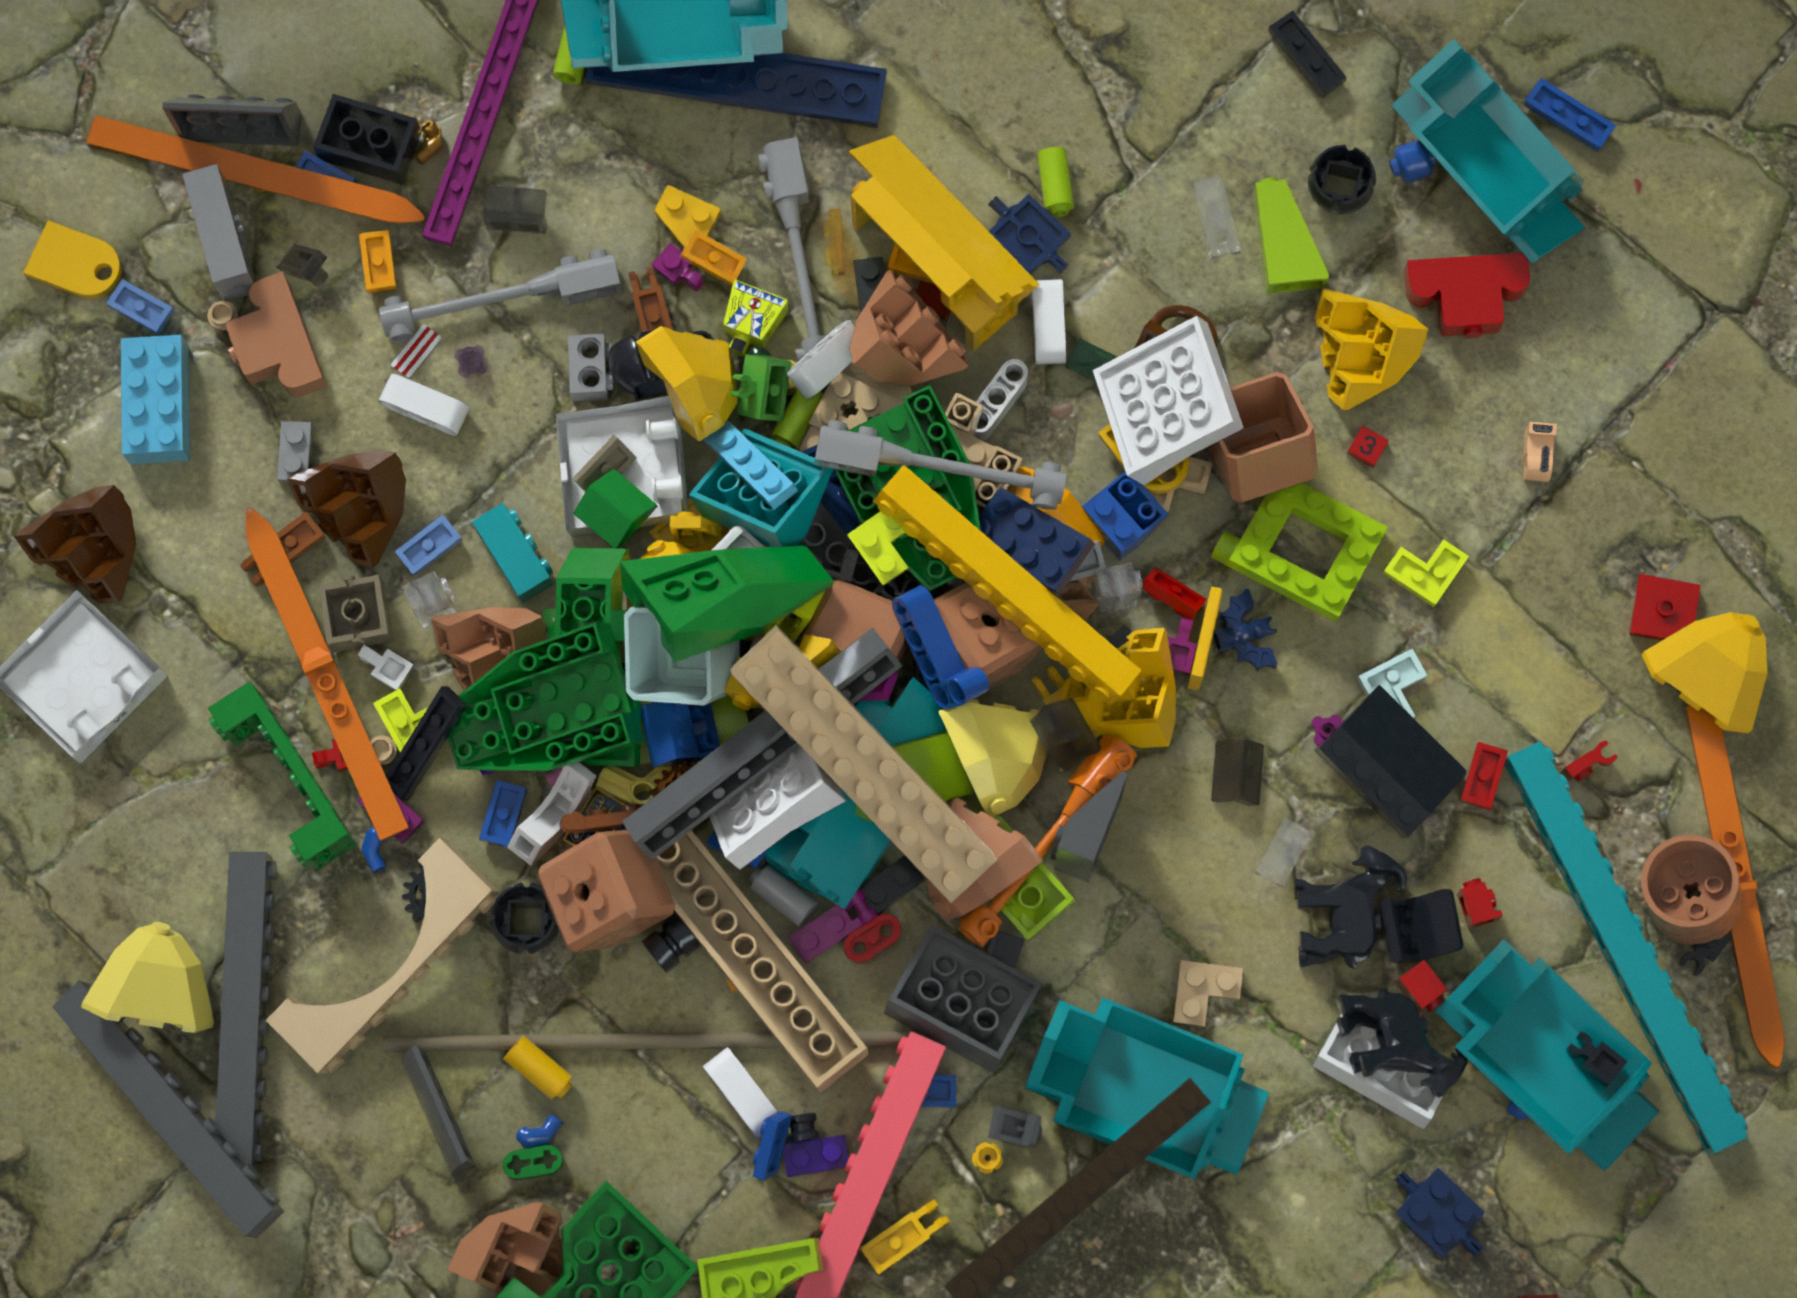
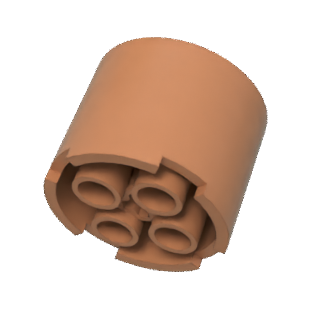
M1680 835L1658 845L1645 861L1641 874L1642 893L1652 922L1667 938L1680 944L1693 946V944L1707 943L1715 939L1719 940L1734 927L1742 910V890L1736 864L1722 845L1700 835ZM1695 890H1698L1699 897L1692 896L1691 899H1688V891L1694 893Z

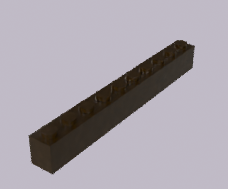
M1189 1077L947 1282L945 1288L954 1298H981L1207 1107L1211 1103L1210 1100Z

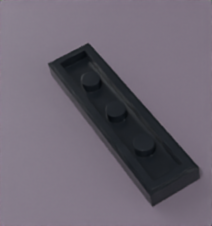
M442 686L386 775L392 791L402 801L411 798L468 707L449 686Z

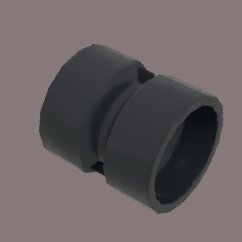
M676 914L662 925V932L654 931L641 941L665 973H668L680 963L681 955L688 957L701 947L691 931Z

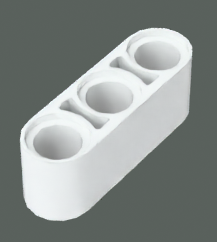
M1062 279L1036 280L1040 285L1032 291L1035 364H1066Z
M847 320L833 329L788 371V377L805 399L821 391L853 361L849 347L855 326L851 320Z
M1018 359L1006 361L976 402L984 406L980 419L985 420L987 426L982 429H976L974 437L982 441L989 438L1027 385L1028 369L1022 361ZM1010 372H1017L1022 378L1018 381H1010L1006 375ZM994 395H999L1005 401L1000 405L991 404L989 399Z
M397 374L390 375L378 400L382 406L452 436H457L470 409L466 404L455 398Z
M727 1047L703 1065V1068L758 1139L761 1137L760 1129L762 1123L767 1117L777 1113V1110Z

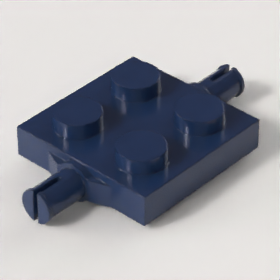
M1030 194L1026 195L1018 204L1009 208L997 196L989 202L988 206L1000 216L997 224L989 230L990 234L1030 275L1047 262L1059 274L1068 268L1069 264L1057 252L1070 239L1071 233Z
M1439 1168L1435 1169L1426 1180L1418 1184L1405 1171H1402L1394 1180L1408 1194L1404 1204L1393 1215L1440 1260L1453 1247L1462 1244L1474 1257L1484 1248L1470 1233L1473 1225L1485 1212Z

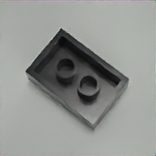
M333 94L313 148L317 157L327 163L403 185L422 130L417 118Z

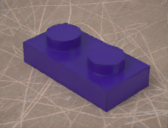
M845 1135L786 1144L783 1149L788 1178L843 1169L849 1160Z

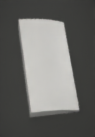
M1336 1023L1317 1056L1313 1067L1424 1130L1442 1097H1435L1429 1087L1420 1084V1081L1429 1078V1074L1401 1072L1385 1067L1376 1070L1373 1075L1363 1077L1362 1072L1354 1073L1349 1061L1351 1053L1381 1048L1376 1038L1375 1029L1359 1026L1355 1027L1349 1035L1341 1037Z

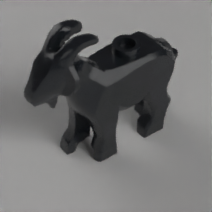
M1365 845L1361 848L1360 857L1352 862V865L1363 866L1365 873L1346 878L1331 885H1314L1303 879H1294L1297 908L1330 909V928L1332 930V934L1324 939H1317L1307 932H1299V967L1322 964L1331 958L1344 957L1348 967L1357 969V963L1369 958L1376 942V932L1381 931L1380 913H1374L1373 896L1392 876L1397 880V892H1402L1406 888L1408 880L1405 869L1387 854Z
M1387 989L1379 991L1377 998L1345 994L1337 997L1342 1007L1343 1016L1336 1020L1341 1037L1349 1035L1355 1027L1364 1026L1375 1029L1376 1038L1381 1047L1375 1050L1351 1053L1349 1061L1354 1073L1362 1072L1363 1077L1373 1075L1376 1070L1384 1067L1401 1072L1428 1073L1429 1078L1420 1081V1084L1429 1087L1432 1094L1437 1098L1444 1096L1458 1082L1468 1064V1059L1456 1047L1455 1051L1457 1054L1452 1052L1450 1059L1436 1052L1428 1044L1426 1037L1428 1031L1427 1021L1424 1016L1419 1015L1415 1003L1410 998L1400 993H1390Z

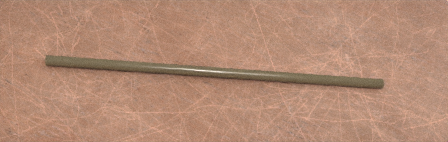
M914 1030L854 1031L866 1047L898 1046L902 1036L908 1038L910 1032L917 1034ZM770 1032L524 1034L526 1038L541 1050L782 1048ZM523 1035L383 1036L382 1047L383 1052H406L415 1045H418L424 1051L510 1050Z

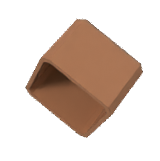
M1275 372L1230 387L1243 429L1206 447L1231 499L1242 503L1313 479L1318 472L1314 426L1287 375Z
M841 579L834 580L833 586L825 590L804 635L832 639L838 648L843 651L873 627L901 664H903L910 649L894 614L892 600L883 598Z
M967 582L934 600L965 669L971 667L980 668L988 678L989 689L1026 669L1041 648L1034 640L1026 638L1022 634L1021 629L1011 620L1003 618L998 613L997 608L987 599L979 597L974 592L973 587ZM989 615L994 618L996 626H986L982 622V616Z
M628 830L597 832L543 864L539 869V882L565 946L571 951L582 952L615 948L673 914L675 903L657 859L654 858L651 861L634 842Z

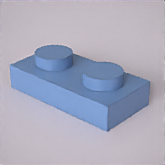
M123 279L106 303L112 310L158 336L175 312L173 307Z
M441 515L394 552L411 574L416 577L463 540L445 516Z

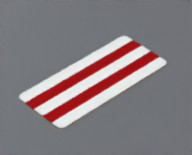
M422 325L394 359L391 366L407 378H410L441 340V336L428 326Z

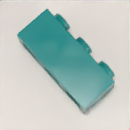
M501 503L472 521L477 533L522 604L553 585L550 575L554 573L545 558L538 559L534 552L538 547L529 533L523 535L518 526L523 523L514 508L508 511L504 503Z

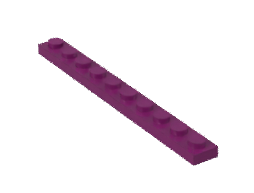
M539 0L505 1L422 236L425 240L449 247L453 246Z

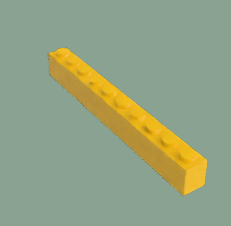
M905 465L900 468L873 500L884 515L892 517L902 526L903 531L907 535L921 542L930 555L943 561L953 575L965 580L973 587L974 592L979 597L987 599L994 605L1003 618L1011 620L1016 624L1026 638L1038 643L1048 657L1060 662L1067 668L1069 674L1075 680L1082 681L1089 687L1098 700L1106 702L1110 706L1121 697L1140 673L1141 669Z

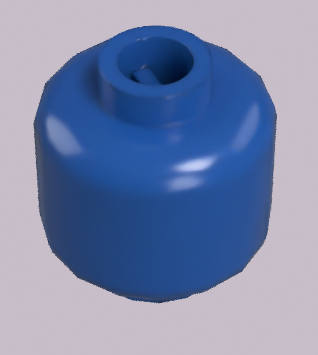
M1419 140L1397 146L1393 152L1394 159L1389 160L1393 176H1400L1401 180L1405 183H1412L1429 177L1432 167L1436 166L1433 154Z

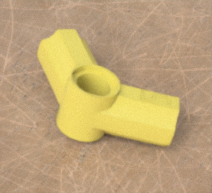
M606 766L599 775L596 788L629 805L638 804L640 808L652 799L653 796L650 795L646 800L636 799L637 794L642 791L649 792L651 789H655L657 785L654 783V780L662 779L664 777L662 771L665 769L670 772L672 766L656 767L643 778H638L616 766Z

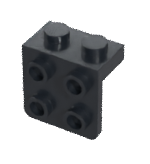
M1441 889L1410 899H1387L1380 901L1382 921L1385 925L1388 951L1392 963H1416L1462 950L1464 944L1454 893L1451 889Z

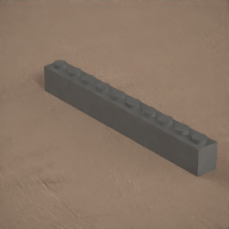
M872 627L819 670L853 705L900 669L902 664ZM765 710L622 822L637 846L652 861L800 745Z
M229 852L216 1124L221 1129L219 1135L224 1141H230L239 1149L241 1161L245 1165L249 1164L254 1169H258V1161L263 1159V1143L259 1142V1129H264L265 1112L260 1110L261 1098L266 1096V1079H262V1066H267L268 1049L263 1047L264 1035L269 1033V1023L266 1021L269 1016H265V1003H270L271 987L270 984H266L267 972L272 970V954L268 953V941H273L274 925L273 922H269L270 910L275 908V893L271 891V879H276L277 865L276 861H272V857L267 852Z
M78 981L52 1006L53 1009L243 1235L258 1238L285 1212L278 1204L280 1202L278 1195L269 1187H263L258 1181L261 1178L260 1174L251 1165H245L241 1161L239 1149L230 1141H224L219 1135L221 1132L220 1127L212 1119H206L200 1112L202 1106L191 1095H185L180 1089L183 1086L181 1081L171 1072L167 1073L161 1066L164 1063L163 1060L153 1050L148 1051L142 1044L144 1041L143 1036L133 1027L129 1029L123 1021L125 1017L121 1018L119 1022L105 1020L81 1008L84 998L94 983L89 984Z

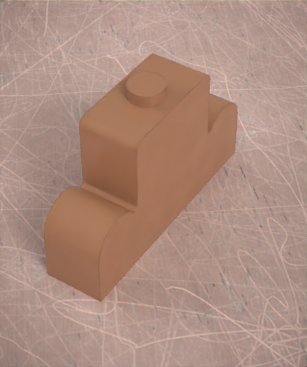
M284 272L276 273L253 283L249 290V299L257 311L226 323V328L233 345L228 350L234 365L240 364L241 370L250 384H255L278 375L283 387L292 396H304L326 388L325 379Z

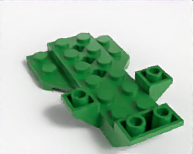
M571 549L556 577V609H543V619L547 625V639L594 622L610 623L621 659V641H625L624 614L628 610H622L623 591L620 561L629 560L630 549ZM633 700L641 727V703L638 700ZM640 744L579 763L582 765L640 767Z
M605 1180L561 1228L562 1273L541 1297L513 1277L495 1298H581L579 1296L580 1291H588L589 1289L592 1292L589 1296L590 1298H673L699 1267ZM633 1241L635 1244L632 1247L635 1250L634 1254L624 1255L622 1252L624 1249L622 1247L623 1243ZM611 1265L613 1267L611 1273L614 1276L612 1279H602V1266L609 1267Z

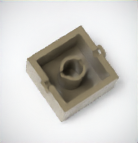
M379 575L357 579L354 576H347L341 582L318 585L326 642L333 653L362 648L363 645L369 647L393 642L385 584Z

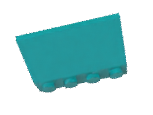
M744 428L741 433L794 483L798 492L773 510L742 478L719 458L690 492L689 496L702 517L730 530L735 526H742L761 544L768 547L797 546L809 531L833 469L814 465V457Z

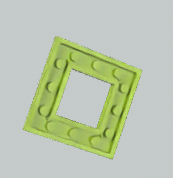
M1299 483L1266 494L1226 566L1336 623L1388 527L1304 483ZM1291 513L1345 541L1324 580L1270 552Z

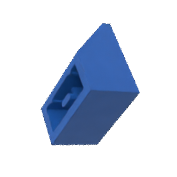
M1126 471L1082 506L1105 539L1104 544L1119 561L1141 545L1168 516V513L1143 484L1127 476Z
M652 702L641 706V718L652 768L672 766L675 763L681 765L686 760L689 763L700 761L720 746L711 703L707 705Z

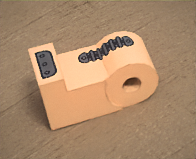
M1530 421L1525 428L1523 453L1524 480L1550 481L1557 424Z

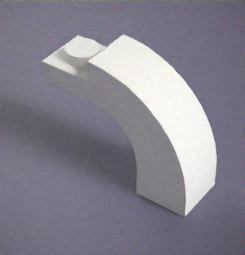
M579 762L563 767L546 799L530 817L516 828L507 848L532 866L562 836L563 831L559 827L562 816L581 811L592 793L590 788L596 775Z

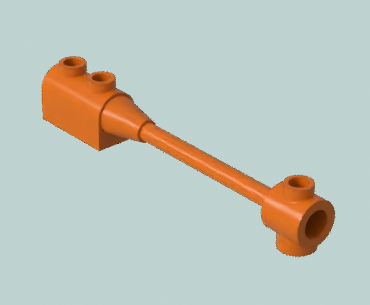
M1104 735L1068 779L1067 782L1074 790L1062 811V815L1034 848L1041 859L1054 845V839L1060 824L1066 826L1069 818L1122 771L1125 772L1133 766L1137 754L1127 743L1117 737ZM1034 868L997 894L987 907L980 905L961 916L960 926L958 927L960 932L971 942L983 948L988 940L997 934L998 928L1002 924L997 914Z

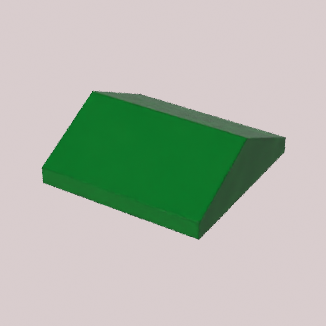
M612 469L589 485L573 514L612 548L620 549L658 506L619 472Z

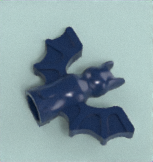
M1245 589L1241 595L1231 596L1229 608L1220 614V619L1224 620L1226 628L1214 630L1213 637L1216 647L1220 653L1235 649L1237 652V663L1248 662L1255 667L1256 671L1263 667L1275 669L1277 661L1272 649L1258 648L1251 645L1250 642L1253 639L1259 640L1265 636L1277 633V629H1271L1268 622L1272 620V616L1253 620L1249 624L1241 622L1242 617L1251 611L1254 606L1249 589Z

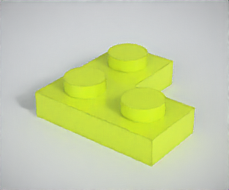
M880 511L847 534L883 586L909 569L891 544L905 534L902 526L892 517H888Z
M1444 539L1427 563L1403 547H1400L1383 574L1434 608L1469 556Z
M399 688L373 704L399 752H401L428 707L414 714L405 695Z

